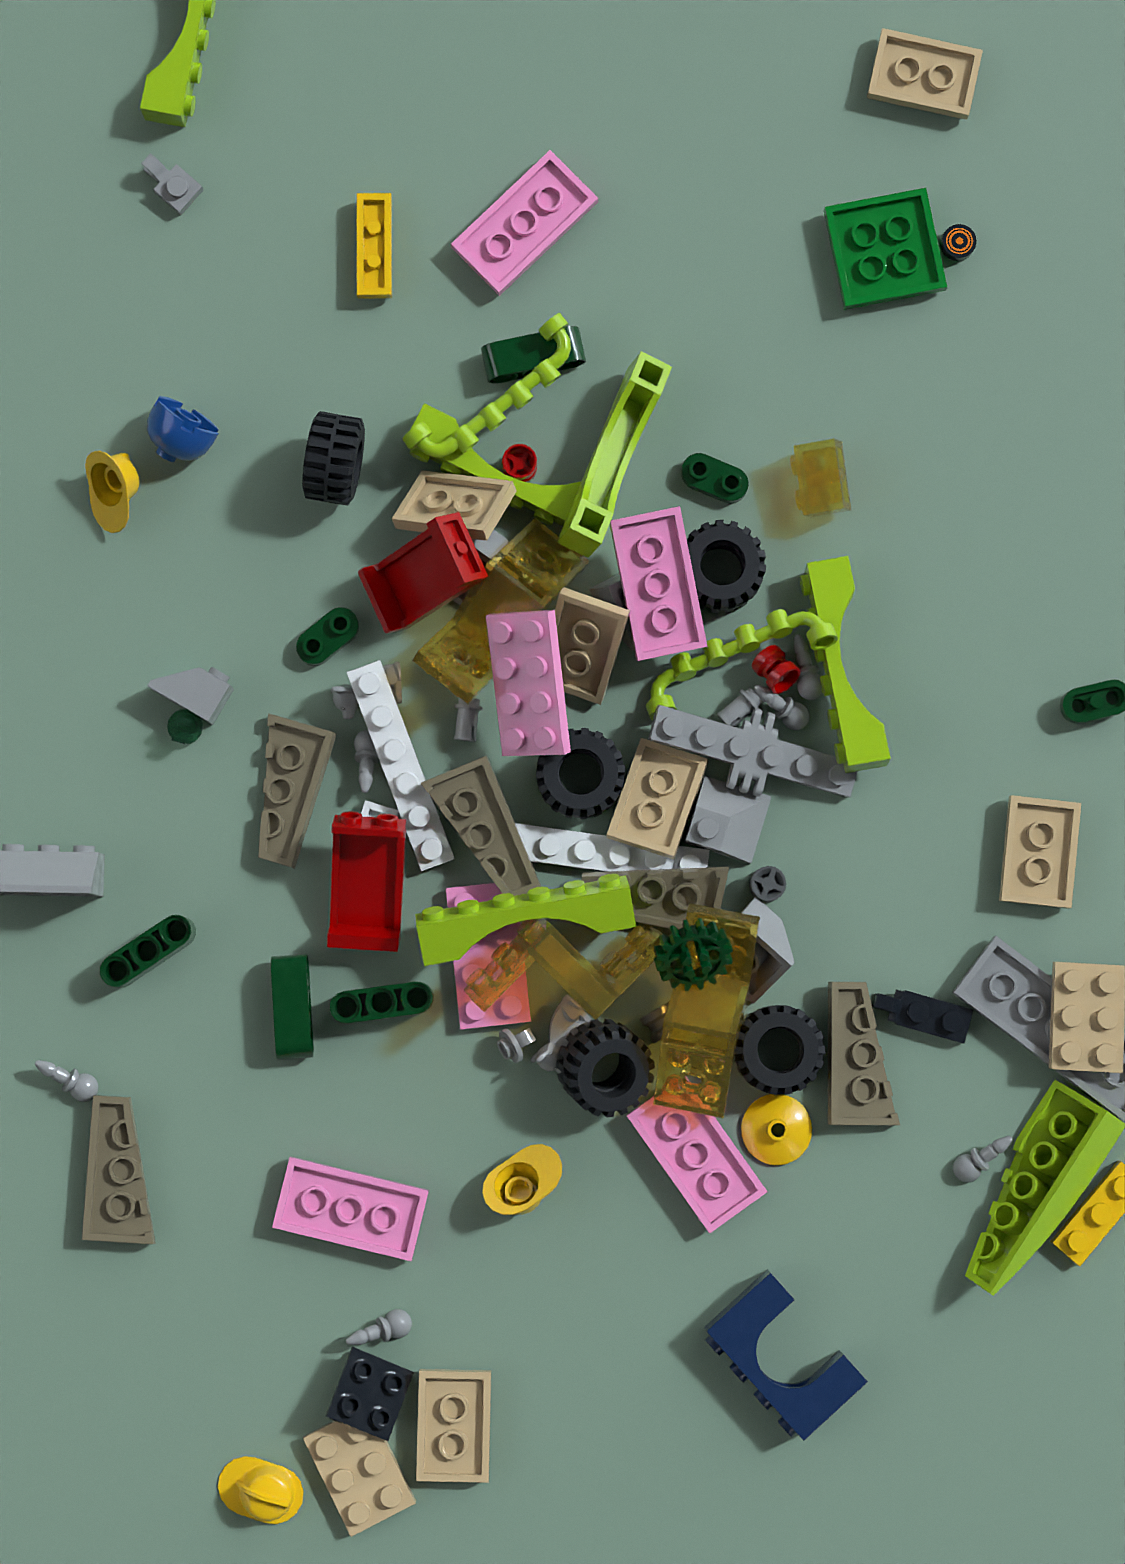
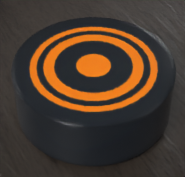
M955 224L944 232L940 246L943 254L948 259L963 261L973 253L977 239L970 227L963 224Z

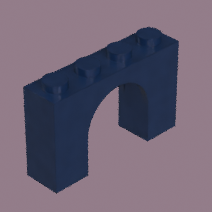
M767 1269L704 1327L709 1334L705 1341L719 1356L725 1352L731 1358L733 1363L729 1368L743 1383L749 1379L758 1389L753 1393L758 1401L767 1410L773 1406L782 1416L778 1420L782 1428L791 1437L797 1433L804 1441L868 1381L840 1350L813 1375L797 1383L778 1382L768 1377L760 1369L756 1349L762 1331L795 1300Z

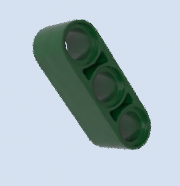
M577 326L565 328L570 338L571 351L568 359L557 369L558 371L575 368L586 363L580 330ZM538 332L495 341L482 346L481 352L488 382L497 384L523 379L537 365L556 352L557 343L553 338L547 342L541 333Z
M181 915L166 917L108 956L100 966L102 980L112 987H126L190 945L196 936L194 923L189 918ZM177 921L183 922L186 926V935L180 941H174L170 936V927ZM147 941L153 942L157 948L155 957L150 961H145L140 955V948ZM121 961L125 964L127 973L122 980L115 981L110 974V969L115 962Z
M308 955L272 956L271 983L276 1058L280 1060L313 1057L314 1042Z
M416 981L342 991L332 998L330 1012L335 1020L341 1023L421 1014L431 1008L434 1002V994L429 985ZM416 987L423 988L428 996L426 1004L420 1008L412 1007L408 1001L409 992ZM380 992L388 993L392 999L391 1008L384 1013L376 1011L373 1006V999ZM344 997L353 998L357 1005L355 1014L348 1018L341 1016L338 1011V1003Z

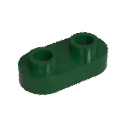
M703 453L690 455L682 465V480L693 490L730 504L739 502L747 493L749 486L748 477L744 471ZM702 465L706 472L700 476L696 475L693 472V467ZM733 478L737 481L738 486L735 489H729L726 487L725 481Z
M344 607L334 608L298 638L296 651L300 659L310 666H319L327 662L357 636L359 622L356 615ZM338 619H345L347 621V626L344 630L335 629L334 624ZM311 641L320 643V648L315 653L307 650V646Z
M1113 679L1074 688L1062 697L1060 701L1061 714L1067 721L1074 724L1118 715L1125 711V683ZM1107 693H1113L1116 696L1117 700L1114 705L1106 701ZM1075 700L1082 703L1083 709L1080 713L1072 709V702Z

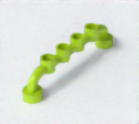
M557 313L545 322L538 331L547 342L553 338L557 343L556 352L537 365L522 380L512 385L497 400L482 409L467 424L458 428L447 440L442 443H433L429 440L433 432L424 421L406 433L402 440L410 450L418 447L426 455L432 457H445L458 448L463 454L469 451L480 441L476 436L479 431L484 427H487L490 432L495 430L507 419L503 414L504 411L512 405L517 410L521 409L534 398L530 392L534 387L541 383L544 388H547L561 376L557 369L568 359L571 351L570 338L565 331L569 323L561 313Z
M779 609L769 613L766 616L768 625L758 630H755L752 624H744L734 630L736 639L723 645L720 638L706 641L707 647L702 648L704 654L691 659L690 654L687 652L676 654L670 659L672 668L658 675L652 683L651 699L646 703L650 719L653 721L658 705L676 709L672 696L664 695L666 687L671 683L687 681L702 669L709 666H721L728 661L729 657L741 652L749 653L755 651L760 647L761 643L772 638H784L791 634L794 628L803 625L811 628L806 633L811 649H826L838 640L833 624L824 623L819 616L812 612L801 611L787 616L785 610Z

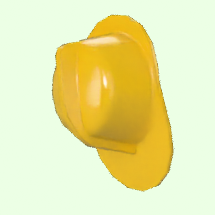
M100 450L93 451L87 456L85 463L92 513L97 523L105 531L110 533L120 532L126 527L129 519V500L138 491L140 484L139 476L128 454L119 453L110 456Z
M543 1144L530 1145L520 1150L494 1168L486 1177L482 1192L485 1203L494 1212L502 1215H524L532 1212L540 1204L541 1200L550 1194L559 1183L562 1176V1162L559 1154L553 1148Z
M243 1456L233 1459L222 1470L218 1482L220 1498L228 1509L263 1523L279 1524L288 1521L298 1512L303 1501L304 1491L302 1484L293 1471L256 1457Z

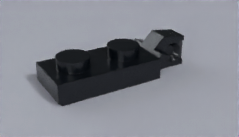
M897 989L895 990L894 997L875 993L872 1007L888 1011V1021L895 1022V1025L965 1044L974 1010L907 990L901 991Z

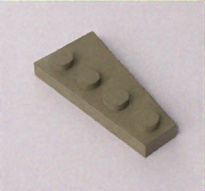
M268 713L267 726H269V737L265 753L267 766L266 779L264 778L263 793H265L264 810L261 812L258 857L295 869L337 734Z
M487 755L421 782V785L436 802L438 808L459 833L464 843L479 860L502 894L511 893L516 896L526 894L530 889L541 887Z
M729 867L582 873L581 881H584V883L597 881L599 877L606 874L626 875L630 886L635 922L670 928L673 925L680 929L683 927V920L687 919L690 925H695L697 919L702 918L704 926H707L711 921H714L717 926Z
M828 982V1125H900L898 1114L895 1113L891 1096H893L890 1081H887L883 1064L885 1059L882 1047L878 1043L875 1030L877 1026L866 982Z
M93 1095L82 1240L141 1244L156 1243L131 1097Z

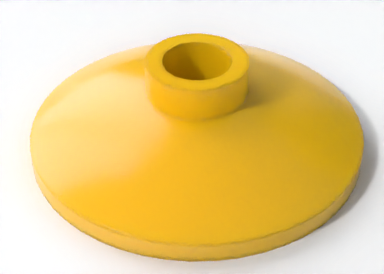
M768 1094L758 1098L747 1108L741 1122V1136L745 1147L756 1159L770 1165H784L793 1162L805 1152L812 1136V1123L807 1110L796 1099L783 1094ZM776 1123H781L784 1127V1133L779 1137H775L771 1133V1128Z

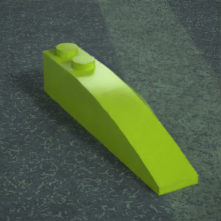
M1055 1079L1016 1139L1013 1147L1016 1153L1010 1169L1005 1168L1001 1181L1004 1183L997 1202H992L988 1213L991 1219L986 1232L980 1234L965 1276L994 1296L1024 1266L1065 1218L1125 1129V1123L1104 1108Z

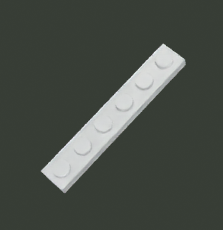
M381 660L348 671V678L402 819H406V832L421 871L455 859L434 801L421 785V782L426 780Z
M515 823L531 862L602 872L706 868L708 866L710 850L679 846L675 859H670L608 839L605 835Z

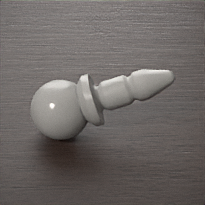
M797 634L794 638V651L797 654L798 666L801 668L800 679L797 684L798 692L807 700H815L823 695L821 675L818 674L820 669L817 665L812 666L808 646L802 636Z
M760 685L754 686L753 689L758 697L775 710V717L782 719L787 728L801 730L808 724L810 714L805 705L797 702L793 703L791 697L783 699L769 688Z
M363 730L356 736L354 747L357 751L355 761L360 763L359 784L361 791L367 793L373 782L374 764L379 762V757L369 731Z
M37 1060L35 1062V1066L43 1075L50 1076L51 1079L60 1084L64 1083L62 1091H70L73 1098L78 1101H90L93 1099V1095H96L98 1092V1082L90 1074H79L75 1068L69 1073L67 1070L59 1066L56 1067L55 1064L47 1061Z
M1006 1136L996 1139L981 1151L973 1148L971 1154L960 1155L953 1164L955 1176L963 1182H973L978 1179L982 1170L986 1171L989 1169L988 1162L1008 1148L1013 1140L1012 1137Z
M392 1310L387 1313L385 1318L381 1316L376 1318V1324L353 1333L346 1339V1343L348 1345H362L367 1341L370 1342L380 1337L384 1342L389 1341L390 1337L402 1338L411 1330V1317L404 1310Z

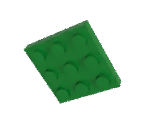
M926 188L841 203L824 208L823 212L844 310L946 291L947 282Z

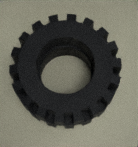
M321 411L317 413L310 427L303 464L302 489L306 499L346 506L353 500L358 486L364 452L365 427L362 418Z
M716 520L715 524L711 525L709 522L701 525L700 529H694L687 538L699 606L702 610L709 608L711 613H719V610H725L728 613L734 611V608H741L755 596L766 572V565L764 563L766 558L765 551L761 550V542L758 537L753 538L750 535L751 530L746 526L744 529L737 527L738 522L731 521L730 524H725L724 520ZM713 549H725L732 552L741 564L742 569L739 578L734 583L728 585H717L710 582L700 569L703 555Z
M581 728V730L568 729L570 753L565 755H540L538 758L536 770L538 790H540L545 803H548L556 813L559 812L571 819L572 817L579 818V820L587 819V817L591 816L596 817L606 809H609L620 795L625 775L623 757L620 750L616 749L615 743L611 739H606L603 733L589 731V728ZM573 754H586L593 757L600 765L601 780L592 792L578 795L569 792L562 785L559 771L563 761Z
M772 1005L757 1009L754 1013H750L745 1018V1021L739 1025L737 1035L733 1039V1059L737 1064V1070L747 1083L769 1094L788 1095L798 1090L801 1091L807 1087L806 1085L810 1081L813 1082L819 1068L822 1069L824 1063L822 1057L823 1053L825 1054L822 1032L816 1027L817 1023L800 1009L786 1005ZM776 1028L791 1032L799 1044V1055L793 1066L783 1071H773L764 1066L759 1059L757 1051L761 1037L767 1031Z
M598 1019L590 1020L589 1027L581 1024L576 1027L579 1031L577 1034L573 1035L570 1032L565 1038L569 1043L567 1046L561 1045L559 1049L563 1059H557L556 1067L561 1071L557 1076L559 1082L564 1085L563 1089L585 1111L588 1110L595 1116H600L602 1113L606 1118L614 1117L615 1111L620 1115L628 1113L627 1107L632 1105L636 1108L641 1104L638 1101L641 1095L644 1097L648 1095L650 1090L646 1086L654 1081V1075L649 1071L655 1069V1063L650 1058L652 1053L644 1044V1041L620 1022L616 1024L612 1019H604L603 1023ZM619 1053V1063L615 1072L604 1081L592 1082V1072L596 1063L608 1054Z

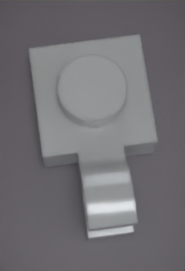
M151 153L141 163L144 166L143 170L158 182L157 186L153 189L155 194L179 215H182L203 192V187L177 164L168 171Z

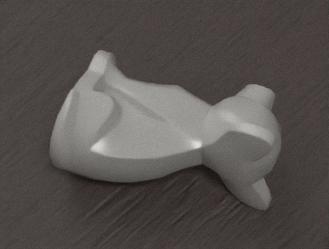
M394 662L393 664L384 665L383 668L396 703L401 704L400 662ZM344 684L332 687L333 701L335 706L342 711L343 718H353L359 704L352 686Z
M566 994L551 1017L549 1043L542 1046L530 1059L532 1063L537 1062L540 1068L547 1071L561 1072L556 1067L557 1059H563L559 1049L561 1045L567 1046L569 1043L565 1038L570 1032L573 1035L577 1034L579 1031L576 1027L581 1024L589 1027L590 1020H592L569 995Z

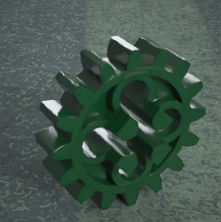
M698 918L695 925H690L686 919L683 920V927L680 929L673 925L670 926L671 935L661 934L659 936L661 945L654 946L656 957L653 959L656 969L660 973L661 980L663 982L669 980L671 988L675 989L681 983L684 990L689 991L692 985L697 984L699 990H702L706 981L712 984L717 983L715 975H726L725 965L732 964L733 962L730 954L733 952L731 942L724 928L717 929L714 921L704 926L702 918ZM689 941H693L695 945L694 949L700 965L697 969H693L692 958L687 946Z

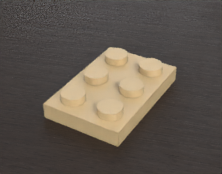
M882 28L867 98L967 120L983 50Z
M422 470L392 517V521L396 529L424 532L428 529L426 523L433 518L459 512L471 539L487 541L515 495L516 488L513 481Z
M563 587L555 607L564 692L601 705L630 610Z
M641 738L607 831V838L675 859L708 764V759Z
M1009 796L999 901L1066 909L1072 908L1081 803Z
M1053 962L1049 1069L1123 1073L1125 966Z
M419 1369L416 1481L489 1483L491 1370Z
M332 1421L303 1437L351 1537L416 1504V1499L386 1440L336 1421Z

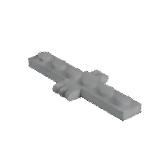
M662 705L656 707L648 740L731 764L726 788L734 789L739 776L742 777L739 791L747 793L751 780H753L755 784L752 795L760 797L764 789L766 777L770 775L842 797H851L857 771L845 773L844 765L837 763L836 756L778 740V729L773 728L775 714L768 712L764 724L761 725L759 723L762 710L754 708L750 721L744 720L740 729Z

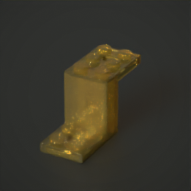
M534 518L487 562L484 568L489 577L470 589L452 619L418 650L412 661L448 688L455 696L469 704L493 680L486 615L547 610L562 588H566L585 569L589 560L583 555L557 543L559 536ZM455 659H459V660L462 661L465 665L460 664V663L457 662Z
M689 903L686 919L690 925H695L697 919L702 918L704 926L714 921L717 929L724 928L733 948V952L730 953L733 962L732 964L725 965L726 975H715L716 984L706 981L702 990H699L697 984L692 985L689 991H685L681 983L675 989L673 988L663 1023L653 1104L724 1119L734 1053L748 1003L760 917ZM689 941L687 946L692 958L693 969H697L700 965L695 953V945L693 941ZM685 1076H696L700 1078L702 1082L691 1083L686 1079Z
M544 918L525 920L516 931L518 935L509 944L507 942L501 944L491 955L493 960L484 969L480 967L466 980L467 986L463 990L485 1012L536 962L584 1011L596 1020L654 962L653 958L656 957L654 946L661 945L659 936L662 933L649 924H645L643 927L640 925L635 927L626 936L625 941L627 943L618 952L615 950L610 952L600 963L602 968L597 971Z

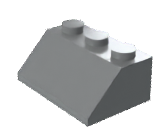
M2 844V851H0V895L103 897L105 855L95 852V846L75 845L73 846V852H59V845H38V851H24V845Z

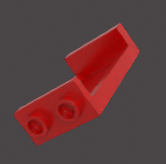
M459 512L433 518L426 523L428 529L379 563L363 567L358 571V575L386 634L410 628L489 577Z
M353 811L335 815L331 833H333L330 927L327 934V947L398 952L402 926L406 819H398L393 814L363 817L361 813Z

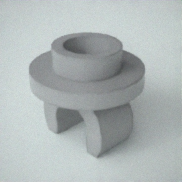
M505 1028L499 1032L500 1040L497 1041V1046L505 1059H511L517 1063L523 1059L521 1048L534 1042L536 1039L530 1028L515 1036L510 1030Z

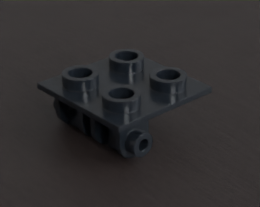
M351 1347L326 1417L389 1441L414 1372L358 1348Z

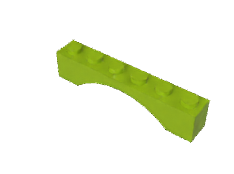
M189 0L187 17L176 44L165 59L146 75L140 110L146 121L186 127L187 117L193 116L196 98L192 96L194 83L199 84L201 80L202 63H199L201 51L207 50L209 31L205 29L207 19H212L214 16L216 0Z
M641 351L627 368L557 543L588 558L602 544L614 514L615 503L624 474L639 438L662 394L672 366Z
M424 403L411 427L412 429L424 421L433 432L429 440L433 443H442L459 428V425L455 418ZM418 447L409 452L411 456L422 462L428 463L429 459L441 464L440 469L444 473L513 481L516 493L509 505L519 510L524 506L534 511L533 516L548 525L556 522L564 526L581 481L565 485H539L523 482L507 476L489 465L473 448L464 454L458 448L445 457L426 455Z
M849 556L809 562L806 564L804 575H800L803 596L809 595L811 608H807V612H812L819 616L824 623L833 624L838 637L837 642L832 646L822 650H814L817 663H823L825 675L820 676L822 692L824 696L830 697L832 709L827 710L829 726L831 730L837 731L839 743H834L836 761L838 764L844 765L845 773L885 767L888 765L891 757L884 724L875 718L856 697L847 680L841 661V622L855 591Z
M606 874L599 877L597 881L586 883L581 880L569 881L563 887L554 889L536 887L530 889L527 894L516 896L511 893H503L494 896L489 901L465 900L458 903L456 907L443 909L440 906H433L422 910V913L415 914L424 966L460 960L473 945L486 935L506 925L524 920L543 918L568 920L585 925L599 933L636 927L626 875L619 876L618 874Z

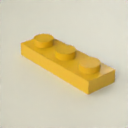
M357 193L358 299L392 298L391 193Z
M1118 1160L1050 1241L1078 1266L1082 1265L1125 1213V1164Z

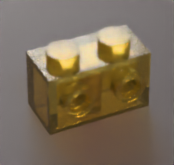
M833 438L794 445L795 455H791L790 464L793 475L798 476L799 489L795 491L798 510H802L803 515L808 517L851 511L842 441Z

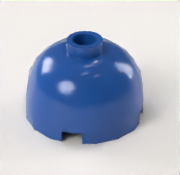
M160 396L151 409L147 420L149 437L158 447L156 453L170 462H175L176 459L183 461L197 460L213 445L219 434L217 433L219 429L198 411L193 409L190 413L181 408L183 403L169 397Z

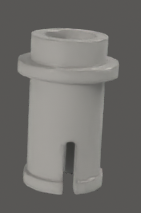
M750 687L745 691L741 689L739 691L740 695L717 713L724 724L735 727L752 713L754 708L759 709L758 707L763 702Z
M459 697V703L455 704L454 707L458 708L454 740L476 742L478 714L483 709V707L479 706L480 699Z

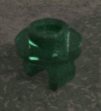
M180 709L174 712L167 724L168 733L172 738L171 741L183 745L195 742L203 731V722L200 716L187 709Z

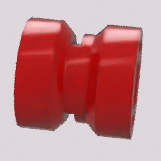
M525 444L510 446L502 457L503 473L529 483L537 473V457L535 452Z
M776 644L760 651L752 661L751 667L759 677L766 679V685L773 693L779 694L792 687L798 680L801 672L793 662L785 659V652Z

